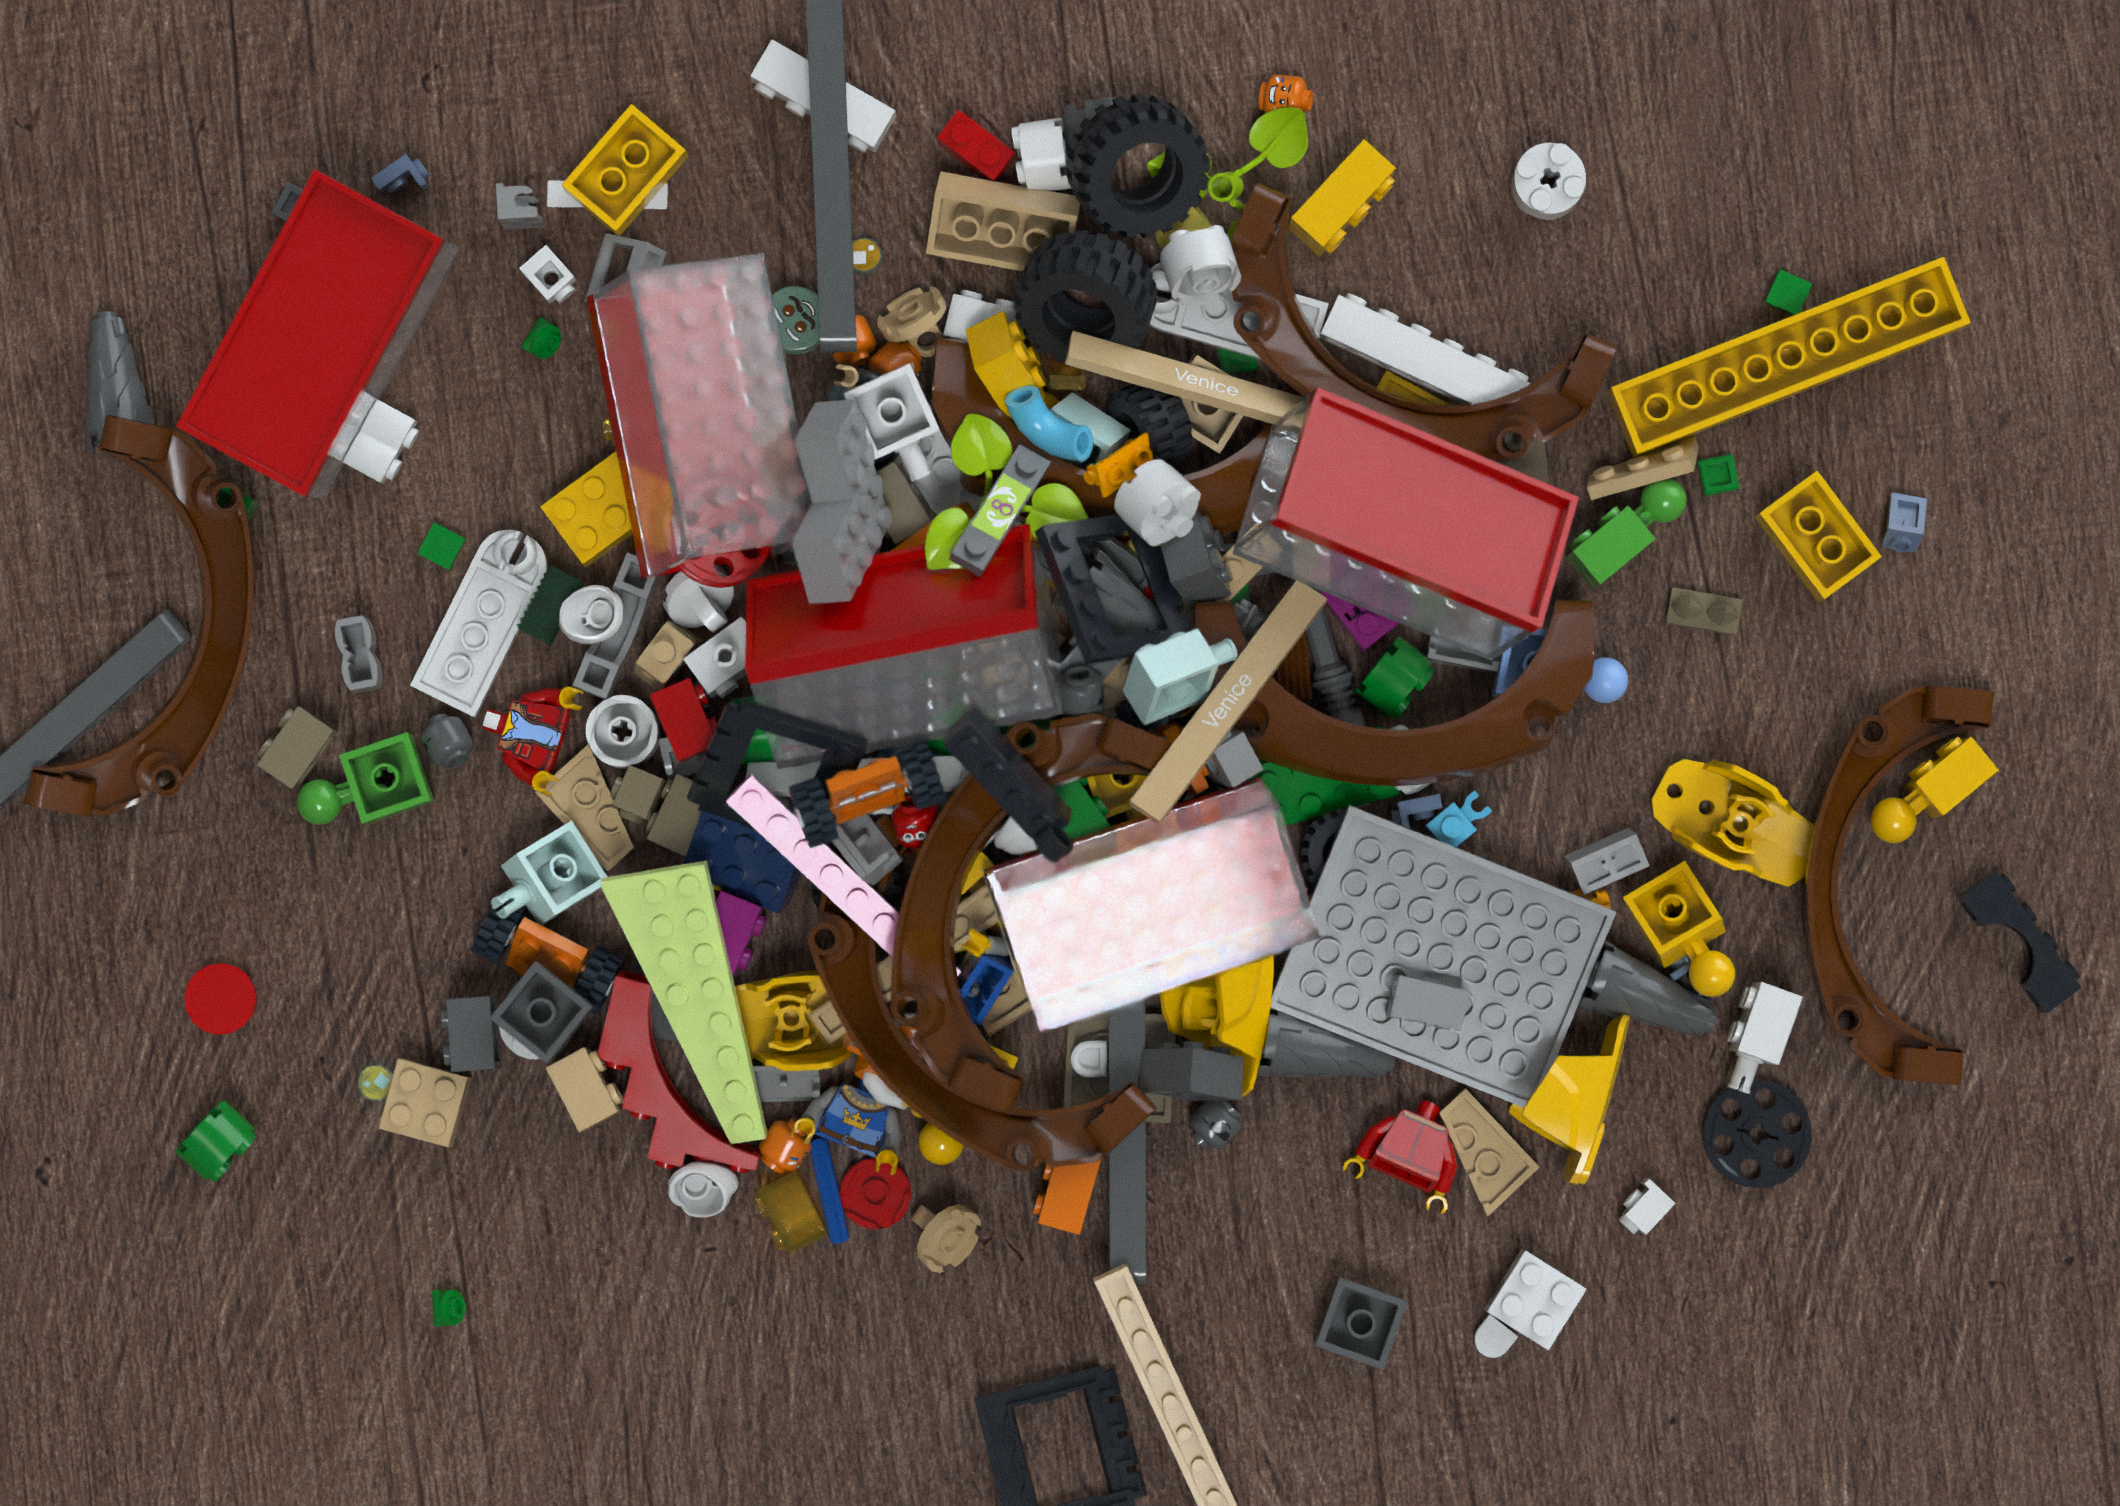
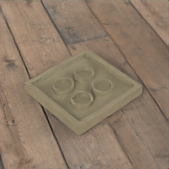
M1069 1009L1063 1108L1091 1102L1109 1094V1011ZM1145 1013V1049H1157V1044L1160 1042L1175 1043L1176 1034L1168 1030L1163 1014ZM1085 1041H1107V1077H1083L1077 1074L1072 1068L1070 1060L1073 1049ZM1145 1093L1148 1099L1157 1107L1145 1119L1146 1122L1171 1123L1172 1098Z

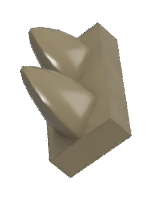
M1672 587L1670 589L1665 623L1735 636L1738 631L1743 599Z

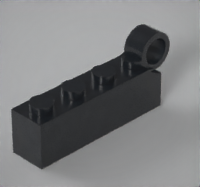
M976 706L951 724L947 729L943 745L1019 827L1034 840L1037 849L1049 862L1056 864L1074 850V845L1064 828L1069 825L1073 810Z

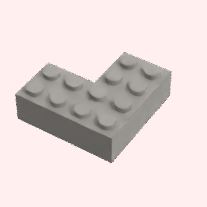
M856 400L815 402L795 438L812 504L791 542L809 604L851 601L857 587L861 584L865 571L871 565L877 548L881 546L882 538L892 523L891 510L888 506H885L882 495L883 481L879 475L877 476L874 466V449L871 444H868L865 434L866 420L864 415L859 412Z

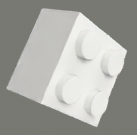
M1521 1249L1484 1310L1549 1350L1587 1289L1531 1253Z

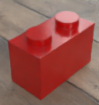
M959 109L937 136V144L985 180L998 182L1015 161V152Z
M688 678L650 694L677 761L682 763L704 754L718 723L715 716L708 719L703 705L709 702L701 683L694 685L693 681Z

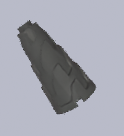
M112 311L95 314V319L89 323L90 350L87 351V417L84 441L86 450L92 454H95V445L100 446L106 415L154 424L151 409L147 403L145 389L138 375L132 343L128 341L124 321L121 317H116V313Z
M1098 548L1091 549L1094 558L1086 553L1083 555L1115 638L1166 630L1158 609L1109 560L1110 556ZM1055 595L1053 605L1066 615L1060 597Z
M1606 940L1578 1004V1007L1592 1012L1594 1010L1612 1017L1624 1014L1631 1015V1020L1647 1025L1662 1026L1690 1036H1694V1034L1702 1036L1705 1032L1710 1033L1717 1021V1013L1713 1011V1006L1709 1004V1000L1683 988L1671 978L1658 972L1638 958L1616 948L1613 943Z
M1270 1008L1257 1076L1293 1078L1306 1076L1327 1078L1349 1076L1377 1079V1076L1384 1077L1386 1072H1392L1395 1056Z

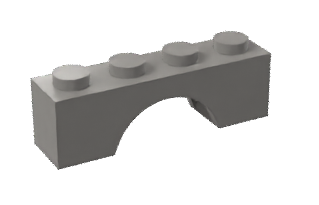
M627 552L612 591L618 594L624 606L622 624L616 634L610 639L591 644L572 685L604 700H607L613 694L661 577L641 579L638 558L633 554Z

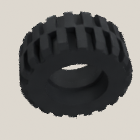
M1132 94L1131 100H1126L1123 96L1112 99V105L1105 107L1102 104L1094 109L1097 114L1091 119L1086 117L1079 125L1082 129L1079 135L1073 134L1070 146L1074 151L1068 152L1066 156V165L1070 169L1066 174L1068 183L1072 187L1076 199L1097 225H1101L1105 231L1113 235L1119 232L1123 238L1129 239L1136 238L1137 233L1143 239L1154 237V232L1161 230L1164 234L1173 229L1172 224L1176 221L1184 222L1190 216L1187 213L1192 206L1197 208L1202 200V197L1199 195L1200 190L1205 191L1209 182V178L1205 174L1210 171V159L1206 155L1208 151L1207 146L1197 129L1180 109L1172 103H1166L1163 98L1152 95L1148 100L1144 94ZM1143 143L1165 145L1164 162L1159 172L1151 181L1132 190H1118L1111 187L1113 168L1126 151Z
M1078 230L1076 234L1072 235L1070 231L1057 234L1056 239L1053 236L1042 241L1039 247L1034 248L1025 264L1014 297L1017 322L1021 328H1024L1023 333L1030 343L1036 342V347L1043 354L1050 353L1054 356V360L1060 363L1066 360L1069 338L1072 331L1137 349L1138 346L1142 345L1157 302V286L1154 279H1152L1153 274L1148 265H1142V257L1135 250L1130 252L1126 249L1127 245L1118 239L1116 242L1108 239V235L1100 232L1097 235H1091L1089 231ZM1080 290L1088 292L1100 298L1109 308L1090 309L1080 306L1071 301L1062 291Z

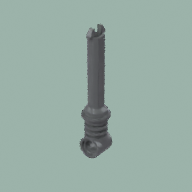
M1301 541L1304 554L1290 558L1288 557L1286 547H1282L1278 559L1279 561L1285 560L1291 584L1293 585L1299 579L1320 593L1309 552L1314 551L1313 547L1305 541ZM1323 607L1306 630L1316 667L1312 674L1314 681L1311 682V687L1317 690V694L1323 695V697L1319 698L1320 703L1325 702V706L1321 708L1323 712H1328V716L1350 724L1366 727L1359 706L1353 705V703L1357 702L1356 697L1351 698V695L1354 694V689L1348 688V686L1352 685L1353 670L1348 671L1347 665L1339 660L1325 608Z

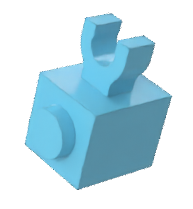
M1474 790L1465 798L1462 808L1459 809L1453 802L1428 822L1424 828L1432 838L1457 847L1477 830L1471 822L1486 817L1492 810L1488 806L1481 812L1472 810L1471 802L1479 796Z

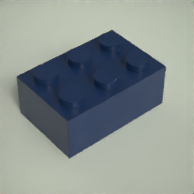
M703 811L683 863L707 861L712 884L777 914L791 902L802 874L754 827Z

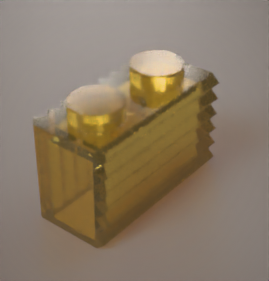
M797 1170L757 1190L760 1197L754 1199L763 1218L770 1216L776 1228L770 1233L779 1251L786 1248L787 1253L790 1255L828 1236V1232Z

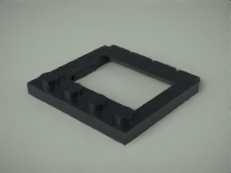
M1118 514L1043 525L1034 531L1086 665L1134 657L1137 650L1145 645H1157L1167 641L1169 637L1177 632L1183 631L1187 633L1193 630L1187 612H1178L1179 609L1184 607L1180 594L1171 584V581L1165 579L1169 574L1161 546H1150ZM1129 535L1166 630L1115 638L1078 542L1088 544L1108 541L1117 536Z
M742 700L741 704L728 702L698 768L697 776L694 778L687 794V799L692 803L698 804L699 811L751 826L726 802V799L729 797L728 793L756 729L826 750L814 777H817L820 781L827 800L829 799L826 780L832 779L833 776L842 771L857 770L867 749L868 738L749 701Z
M1100 1365L974 1398L1001 1506H1038L1013 1407L1027 1403L1034 1405L1067 1396L1066 1393L1083 1389L1109 1493L1096 1497L1088 1496L1058 1504L1057 1506H1136L1134 1499L1147 1495L1141 1470L1127 1473L1126 1467L1139 1464L1133 1437L1130 1435L1118 1438L1117 1432L1130 1429L1123 1400L1109 1403L1108 1397L1121 1394L1115 1369L1101 1372Z

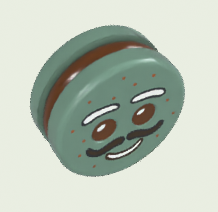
M789 286L776 291L767 300L762 311V327L767 339L776 349L786 354L801 355L814 350L820 345L819 302L816 293L805 287Z

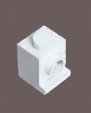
M547 245L519 268L549 304L555 299L558 303H562L575 291L572 284L577 281L576 278ZM550 273L558 275V281L554 285H548L545 282L546 276Z
M1644 1178L1641 1184L1645 1189L1642 1192L1636 1189L1623 1203L1626 1209L1618 1219L1632 1234L1639 1230L1642 1234L1647 1235L1675 1205V1202L1649 1178Z

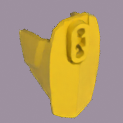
M1682 759L1667 767L1651 798L1653 817L1672 833L1674 840L1716 864L1731 870H1742L1787 887L1798 882L1806 875L1807 857L1814 824L1794 811L1775 786L1739 766L1716 760L1706 764ZM1676 784L1679 791L1682 792L1681 795L1674 798L1668 796V786ZM1703 800L1708 801L1711 805V809L1707 814H1702L1699 811V804Z
M1254 925L1250 929L1261 928L1262 926ZM1267 929L1218 945L1217 950L1199 951L1157 966L1162 1014L1167 1022L1168 1030L1191 1042L1204 1043V1049L1206 1050L1209 1047L1230 1048V1055L1244 1057L1241 1098L1253 1090L1262 1056L1271 1008L1274 955L1272 937Z
M818 970L795 972L735 986L751 1058L757 1059L766 1066H774L782 1071H807L832 1068L851 1057L852 1052L843 1048L847 1033L832 1044H829L809 1017V1014L830 1000Z
M1624 1014L1618 1016L1607 1025L1600 1055H1557L1547 1074L1526 1105L1521 1107L1512 1103L1509 1107V1114L1519 1122L1569 1151L1564 1169L1563 1181L1585 1185L1591 1173L1604 1133L1605 1124L1603 1121L1616 1081L1631 1015Z

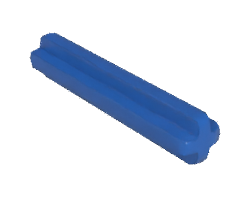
M826 1138L811 1140L812 1149L810 1154L829 1240L832 1244L846 1242L849 1239L828 1140Z

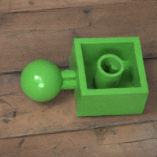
M1672 478L1647 484L1641 494V505L1634 511L1629 506L1622 511L1617 506L1614 507L1596 523L1600 527L1598 531L1593 534L1588 529L1569 545L1572 552L1566 558L1592 590L1597 588L1656 539L1647 529L1649 525L1654 521L1659 523L1672 522L1681 516L1687 502L1684 488Z
M409 732L339 755L347 781L335 785L324 779L311 780L303 785L296 800L300 815L307 822L315 825H324L332 822L340 814L342 806L351 802H355L361 823L366 825L435 802L413 734ZM386 769L389 773L395 774L391 787L380 784L379 779L384 777Z

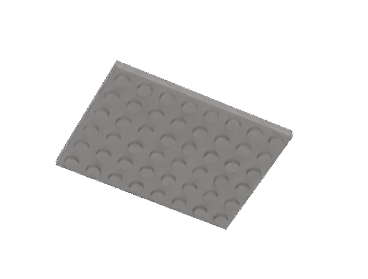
M1348 804L1305 909V914L1301 919L1272 990L1271 1008L1524 1107L1559 1053L1616 911ZM1400 975L1470 991L1462 1030L1453 1032L1386 1017L1394 981H1397V977Z

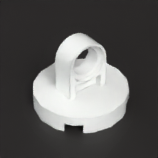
M713 563V568L717 575L721 577L728 576L722 567ZM681 571L667 584L665 591L668 595L666 602L663 601V606L675 624L684 628H697L705 625L711 632L716 633L728 622L724 612L730 606L733 599L734 586L725 588L705 586L688 578Z

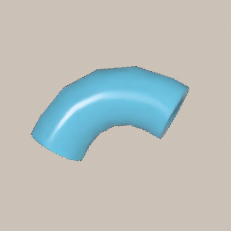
M1023 386L1011 391L1006 396V407L1018 430L1035 446L1052 456L1071 461H1085L1089 458L1093 447V436L1089 427L1067 423L1056 417L1045 405L1037 387Z

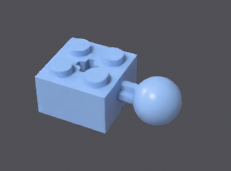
M1510 623L1505 625L1502 638L1503 648L1499 657L1500 665L1498 672L1495 674L1491 696L1498 697L1527 669V663L1531 662L1539 651L1548 630L1539 629L1532 633ZM1604 657L1594 660L1593 677L1585 689L1586 694L1599 703H1611L1623 696L1628 686L1626 669L1620 662L1612 658Z

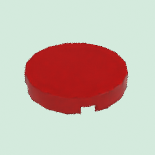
M226 963L208 965L197 971L188 982L184 995L186 1012L191 1021L201 1030L216 1035L234 1033L244 1027L254 1016L258 1002L256 987L250 977L239 967Z
M876 1158L865 1159L852 1166L844 1176L840 1188L841 1204L848 1218L860 1227L872 1230L888 1228L900 1221L909 1208L912 1196L910 1181L903 1169L897 1166L896 1173L891 1175L892 1166L889 1163H882L879 1166V1172H876Z

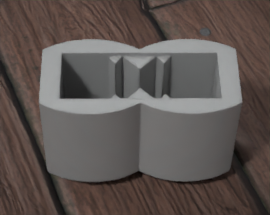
M363 615L337 620L335 639L338 648L344 655L341 669L346 686L354 693L380 689L383 681V671L379 659L374 654L376 634L373 625Z

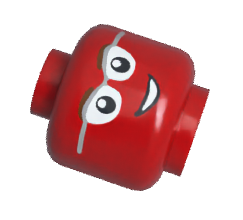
M908 795L905 796V801L895 806L892 811V822L897 840L901 845L920 851L929 831L939 816L937 805L935 804L917 811L911 796Z

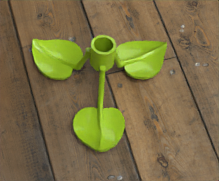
M1284 107L1262 115L1253 124L1249 134L1251 146L1262 153L1235 172L1218 173L1213 177L1208 175L1209 172L1205 173L1209 178L1208 191L1214 200L1219 202L1229 201L1232 207L1235 206L1243 212L1246 206L1238 201V197L1243 191V181L1241 179L1243 174L1260 164L1266 157L1273 166L1278 168L1294 166L1304 157L1308 148V131L1305 113L1301 109ZM1165 152L1147 163V168L1153 178L1162 167ZM1206 153V155H1207V156L1209 157V159H1210V170H1211V167H1212L1211 158H1210V156L1208 155V153ZM1207 189L1205 191L1200 190L1199 195L1202 199L1205 197ZM1240 218L1234 220L1228 229L1227 236L1230 242Z
M968 414L953 437L951 457L957 469L966 475L978 476L985 472V495L979 501L976 513L992 489V470H1002L1006 467L1012 457V446L1005 431L994 421L981 415ZM1056 483L1038 488L1032 496V506L1026 505L1022 511L1030 512L1025 525L1030 524L1033 538L1035 539L1037 537L1034 531L1043 525L1089 519L1075 493L1068 487ZM959 508L946 509L935 517L929 527L925 541V558L929 570L963 568L949 560L973 517L969 520L965 512Z

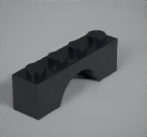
M1996 871L1989 872L1955 898L1976 926L1988 924L2003 925L2013 930L2022 939L2028 954V966L2020 986L2040 1013H2048L2082 988L2077 981L2080 975L2068 960L2063 963L2055 952L2059 947L2052 936L2046 931L2043 934L2034 923L2037 917L2032 909L2025 902L2020 905L2012 894L2016 889L2005 874L1999 876Z

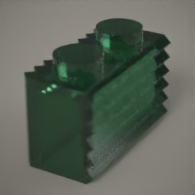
M548 566V572L543 573L545 578L540 580L541 585L537 586L538 591L534 592L535 598L530 599L531 604L527 605L528 610L524 611L525 617L520 618L522 623L517 624V627L522 633L551 647L560 630L558 623L560 608L572 593L581 589L583 583L579 579L553 566Z

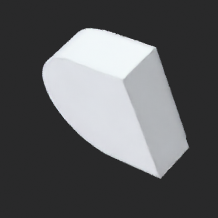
M1085 1041L1078 1044L1073 1049L1070 1058L1074 1071L1083 1077H1107V1041Z
M1488 1314L1475 1332L1474 1343L1481 1354L1490 1358H1496L1505 1354L1518 1336L1492 1315Z

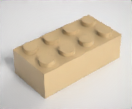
M940 171L935 191L926 254L1023 271L1029 255L1034 248L1040 246L1042 241L1052 236L1056 239L1057 234L1070 231L1071 235L1075 234L1080 203L1074 195L1027 189L1024 186Z

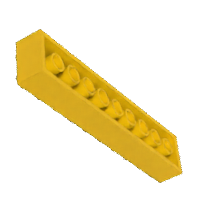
M1941 257L1613 386L1607 391V394L1632 457L1635 458L1964 329L1971 322L1945 257Z

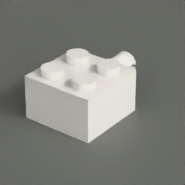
M910 363L844 392L846 400L857 401L859 412L865 417V434L868 444L873 446L875 459L893 451L895 453L899 452L910 475L911 482L932 473L918 443L921 442L922 438L939 431L940 428Z
M742 616L683 658L712 698L719 695L723 699L739 687L736 681L747 674L745 670L746 622Z
M1754 982L1751 987L1744 988L1738 1007L1743 1009L1739 1021L1732 1022L1726 1041L1731 1042L1729 1050L1735 1052L1736 1056H1739L1727 1087L1735 1090L1739 1088L1740 1092L1750 1094V1088L1758 1065H1763V1063L1779 1065L1803 996L1763 982Z

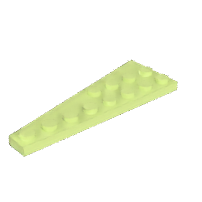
M707 861L603 878L601 880L602 890L730 1144L766 1139L768 1132Z

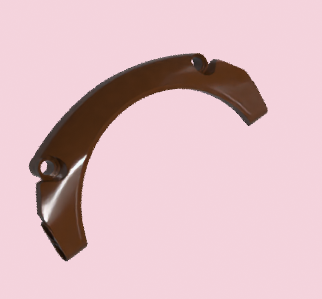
M1261 183L1256 184L1230 242L1241 273L1240 283L1232 291L1234 301L1243 303L1241 309L1234 315L1233 324L1236 332L1280 378L1308 399L1309 394L1317 387L1487 459L1519 458L1528 450L1534 437L1544 443L1584 419L1587 410L1591 408L1618 349L1617 346L1586 332L1567 356L1544 376L1508 395L1478 403L1438 405L1404 399L1380 390L1348 370L1328 351L1316 336L1304 316L1294 291L1287 259V226L1291 197ZM1247 311L1258 314L1260 326L1257 330H1251L1245 326L1243 317ZM1509 432H1516L1521 435L1523 439L1522 448L1519 450L1509 449L1505 444V435Z
M937 337L931 387L932 413L950 449L953 437L966 415L977 414L987 417L998 424L1007 434L1012 446V455L1020 444L1051 461L1048 471L1036 490L1047 484H1061L1075 493L1089 519L1117 514L1115 499L1118 490L1103 498L1099 485H1089L1084 480L1083 474L1086 470L1066 463L1035 446L1018 430L1006 414L1000 410L974 369L967 340ZM1289 385L1287 393L1304 397ZM1268 423L1258 436L1226 460L1207 469L1183 476L1201 493L1197 510L1202 517L1206 515L1209 517L1213 530L1218 529L1220 534H1225L1252 527L1257 521L1265 524L1271 520L1272 514L1276 511L1281 487L1283 488L1299 431ZM1004 469L992 470V487ZM963 472L960 473V483L963 488L982 498L985 495L986 475L969 476ZM1031 496V498L1029 499V501H1028V503H1027L1026 505L1032 506V504H1031L1032 496ZM1255 499H1264L1269 505H1259L1255 502ZM1022 512L1019 516L1027 519L1030 512ZM1129 535L1114 537L1118 541L1130 540Z
M106 415L99 451L121 460L147 478L165 496L177 512L188 532L200 569L203 592L202 618L194 654L184 677L162 709L146 725L129 738L93 756L68 763L34 766L31 768L24 800L25 804L82 816H91V814L107 816L145 801L147 790L154 791L163 797L172 796L180 790L211 743L231 702L247 652L253 609V556L248 519L240 488L225 479L213 477L216 474L217 466L186 433L175 431L165 426L112 415ZM228 487L231 491V499L227 504L219 506L215 500L216 494L221 488ZM162 770H170V782L165 786H156V775Z
M1555 600L1548 632L1539 651L1527 669L1497 698L1461 718L1419 729L1389 730L1358 726L1332 718L1311 708L1295 698L1271 676L1234 725L1233 729L1240 731L1243 727L1251 726L1258 731L1256 736L1247 737L1256 756L1262 760L1300 773L1356 784L1377 786L1429 784L1464 778L1503 767L1548 748L1555 732V715L1566 717L1592 680L1595 656L1592 600ZM1194 602V630L1199 629L1209 646L1229 638L1236 647L1237 659L1248 643L1240 629L1232 602ZM1235 661L1218 666L1208 696ZM1538 725L1543 727L1547 734L1540 737L1535 736L1529 731V728Z
M1943 686L1912 687L1877 708L1876 715L1867 716L1859 720L1854 725L1853 731L1833 768L1816 815L1805 876L1806 927L1812 966L1830 1029L1836 1035L1850 1037L1848 1048L1878 1076L1893 1077L1896 1080L1961 1085L1964 1050L1930 1038L1906 1024L1887 1008L1863 979L1845 941L1839 916L1837 898L1838 871L1844 842L1852 821L1863 801L1879 780L1896 764L1918 749L1944 737L1967 731L1991 728L1994 692ZM1866 723H1873L1878 727L1880 735L1876 742H1869L1863 737L1862 729ZM1843 1010H1849L1855 1016V1024L1848 1031L1843 1030L1837 1020L1838 1015Z
M1097 713L1052 721L1049 726V732L1030 722H1020L1004 735L1009 743L1052 789L1078 779L1098 775L1130 774L1149 776L1171 745L1170 742L1115 718H1106ZM1034 732L1036 734L1034 745L1029 749H1023L1022 738L1027 733ZM968 773L950 797L929 831L919 851L906 887L894 941L890 1008L894 1019L918 1030L915 1032L912 1040L936 1078L947 1082L949 1086L1010 1112L1025 1078L1014 1071L995 1053L972 1020L958 982L954 954L956 914L968 874L989 839L1010 816L976 779ZM911 1000H916L918 1005L917 1013L911 1018H906L904 1013L905 1005Z
M886 814L877 820L875 824L898 854L903 857L908 847L898 842L892 819ZM841 854L840 857L848 863L845 857ZM897 866L875 885H871L883 897ZM822 892L818 914L825 921L815 925L810 930L808 944L833 1008L850 1038L880 1079L912 1110L955 1141L1017 1171L1033 1169L1044 1159L1051 1168L1094 1163L1105 1154L1107 1155L1157 1109L1133 1081L1104 1097L1077 1106L1035 1110L1012 1107L1011 1111L1007 1112L949 1086L947 1082L936 1078L926 1061L909 1043L891 1014L881 982L878 963V943ZM825 929L831 930L835 935V943L828 950L822 948L818 940L819 934ZM1020 1144L1028 1145L1033 1153L1032 1160L1026 1165L1021 1164L1015 1158V1150Z

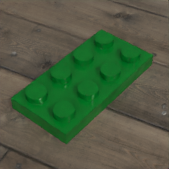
M1383 726L1375 727V729H1384ZM1262 759L1258 760L1263 770L1248 779L1260 777L1263 781L1277 828L1319 817L1338 809H1347L1348 804L1356 807L1400 795L1399 790L1394 786L1356 784L1300 773Z

